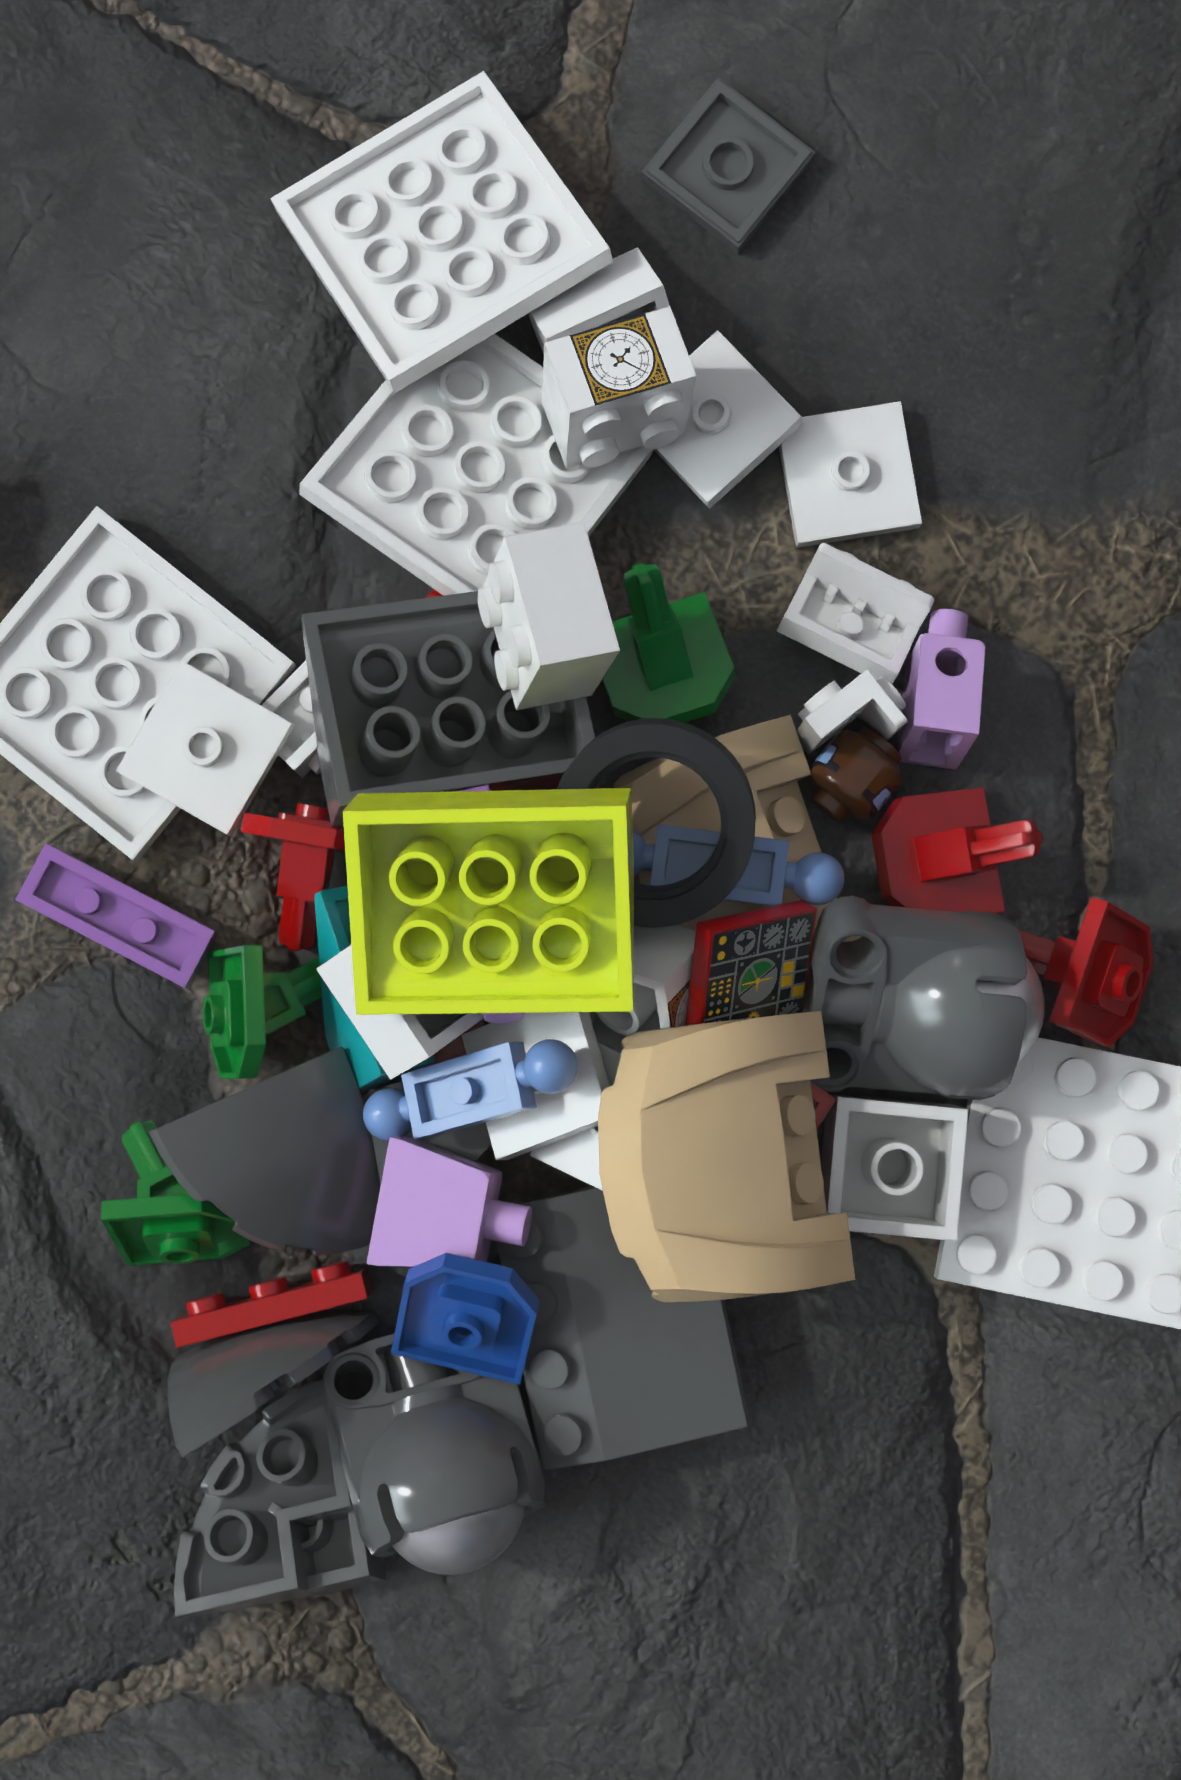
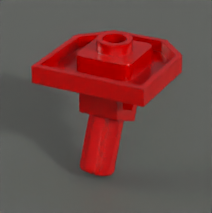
M984 787L906 796L895 799L871 834L882 899L889 905L896 907L953 912L979 911L995 914L1005 912L997 865L1034 858L1040 853V844L1043 843L1042 831H1038L1035 822L1029 819L990 826Z
M297 803L295 815L279 813L278 818L244 813L241 832L283 841L276 896L283 897L279 942L287 946L288 950L299 952L301 949H312L317 939L314 895L319 891L329 888L336 851L345 852L344 826L331 827L327 808Z
M1091 897L1076 941L1060 936L1054 941L1019 930L1026 958L1032 964L1037 975L1044 977L1043 979L1046 984L1060 988L1049 1022L1092 1043L1106 1047L1113 1045L1134 1024L1154 965L1150 926L1108 901Z

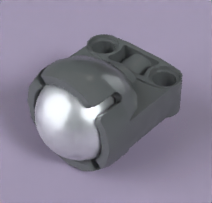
M855 896L840 897L831 901L822 910L813 935L803 1013L822 1011L826 1049L833 1048L826 1050L830 1077L812 1079L810 1082L827 1092L857 1087L933 1093L947 1098L969 1100L993 1097L1004 1091L1011 1083L1017 1063L1029 1052L1038 1038L1044 1018L1042 985L1035 969L1026 958L1021 933L1013 921L990 912H953L873 905L865 899ZM851 936H862L854 941H843Z
M395 1334L376 1338L335 1355L327 1364L324 1373L325 1399L328 1404L359 1534L371 1555L383 1558L399 1553L404 1559L420 1569L444 1575L472 1572L495 1560L515 1538L523 1517L537 1513L547 1505L548 1483L521 1386L507 1381L391 1354ZM349 1372H360L371 1380L372 1387L366 1396L357 1400H349L337 1393L335 1389L337 1381Z

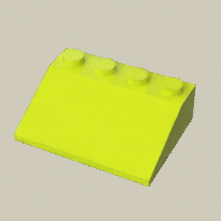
M631 788L358 793L343 810L356 1015L630 1012L634 1010V851Z

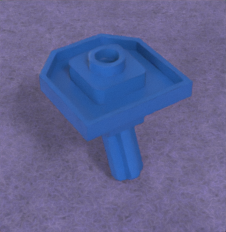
M444 1253L408 1269L391 1354L520 1385L540 1300L513 1268L489 1263V1255L487 1261L484 1262Z

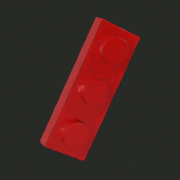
M344 1260L312 1269L313 1281L289 1287L286 1276L248 1286L251 1297L226 1303L224 1292L187 1301L185 1303L188 1313L182 1314L170 1322L176 1348L367 1299L373 1292L368 1267L351 1271L349 1260Z

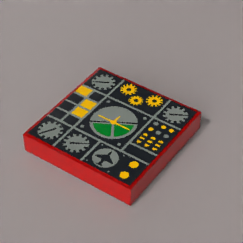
M798 900L697 922L685 1026L803 1013L817 908L804 900Z

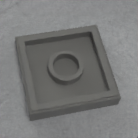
M718 77L641 171V180L738 255L811 165L816 152Z

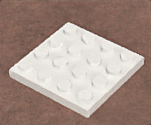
M484 71L270 198L281 220L394 393H397L613 263L608 244Z
M493 334L397 393L393 392L385 380L301 481L299 495L444 596L478 591L479 588H483L488 576L489 564L494 562L502 541L507 535L584 522L589 537L651 457L653 449H646L644 446L623 451L614 460L597 467H585L583 464L565 468L542 404L543 367L496 334Z
M96 506L0 623V754L130 859L138 862L181 808L116 772L179 662L181 660L259 705H262L282 685L296 665Z
M1038 1037L1029 1052L1017 1063L1011 1083L1004 1091L993 1097L981 1100L968 1099L966 1109L969 1110L957 1241L940 1240L934 1277L939 1280L1181 1329V1067Z

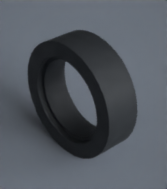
M662 718L639 719L615 726L593 739L569 765L557 789H595L600 781L616 767L635 759L647 757L665 758L679 762L692 769L707 783L717 801L721 818L720 837L711 857L697 872L672 884L654 886L634 882V926L651 928L669 927L691 921L707 913L722 902L735 888L743 876L753 850L756 823L755 802L748 778L734 755L715 737L702 729L681 721Z

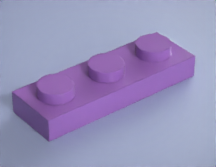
M46 843L15 899L184 988H190L219 933Z

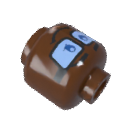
M862 727L858 732L852 730L839 731L809 766L811 775L808 778L811 785L817 790L811 801L823 813L838 823H841L846 816L857 821H870L902 783V772L897 765L902 759L901 755L883 737L867 727Z

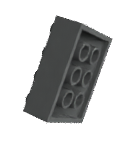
M478 591L305 613L301 616L319 765L332 828L343 826V810L358 793L453 792L489 785L490 791L557 789L562 776L572 761L586 745L595 739L586 697L516 710L511 690L503 691L497 679L494 656L495 652L500 649L494 627L486 628L482 622L478 606Z
M592 1185L509 1202L532 1207L531 1227L525 1246L498 1241L496 1243L501 1266L513 1268L540 1300L523 1374L544 1470L608 1461L746 1428L751 1424L725 1300L660 1302L653 1299L651 1296L653 1291L650 1290L635 1259L625 1257L619 1252L611 1231L603 1191Z

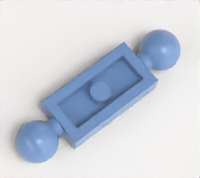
M658 824L656 843L647 844L633 830L634 876L641 870L652 871L650 885L654 886L672 884L691 876L711 857L721 832ZM755 837L750 860L743 876L724 901L775 906L782 904L784 888L794 889L798 897L812 905H824L835 900L841 893L845 881L844 871L834 857L821 852L807 854L797 863L788 862L790 841Z
M546 1039L536 1043L529 1049L527 1054L525 1053L523 1042L499 1044L402 1074L404 1092L393 1088H385L373 1093L365 1103L363 1121L367 1130L381 1140L389 1141V1137H403L411 1128L414 1139H430L537 1108L533 1088L542 1093L555 1094L564 1091L574 1082L578 1072L577 1057L566 1043L555 1039Z

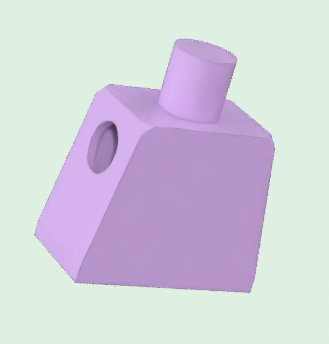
M954 609L932 611L930 613L928 633L920 634L908 659L902 695L906 707L901 711L908 722L897 733L895 749L902 758L899 762L956 770L979 735L985 643L980 640L966 638L969 617L962 611Z
M406 1136L389 1137L366 1264L414 1267L444 1253L486 1262L491 1240L525 1246L531 1227L532 1207L498 1200L502 1172L495 1168L419 1139Z

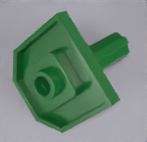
M643 562L632 565V570L625 573L623 577L632 615L612 621L620 652L602 678L614 716L628 722L639 719L662 718L685 723L715 713L735 679V669L705 592L669 603L661 569L656 564L644 565Z
M242 945L208 952V995L205 996L203 1001L202 1015L204 1029L207 1034H210V1048L220 1079L258 1078L266 1046V1035L305 1015L306 1012L303 1007L322 998L321 977L316 970L320 967L319 956L287 973H263L262 945Z
M150 1120L143 1123L138 1121L130 1125V1129L122 1135V1143L140 1177L137 1180V1198L101 1201V1221L126 1265L185 1264L197 1260L222 1259L250 1245V1240L232 1230L236 1223L233 1219L220 1211L211 1201H195L177 1181L160 1156L149 1134L150 1131L158 1128L157 1124Z

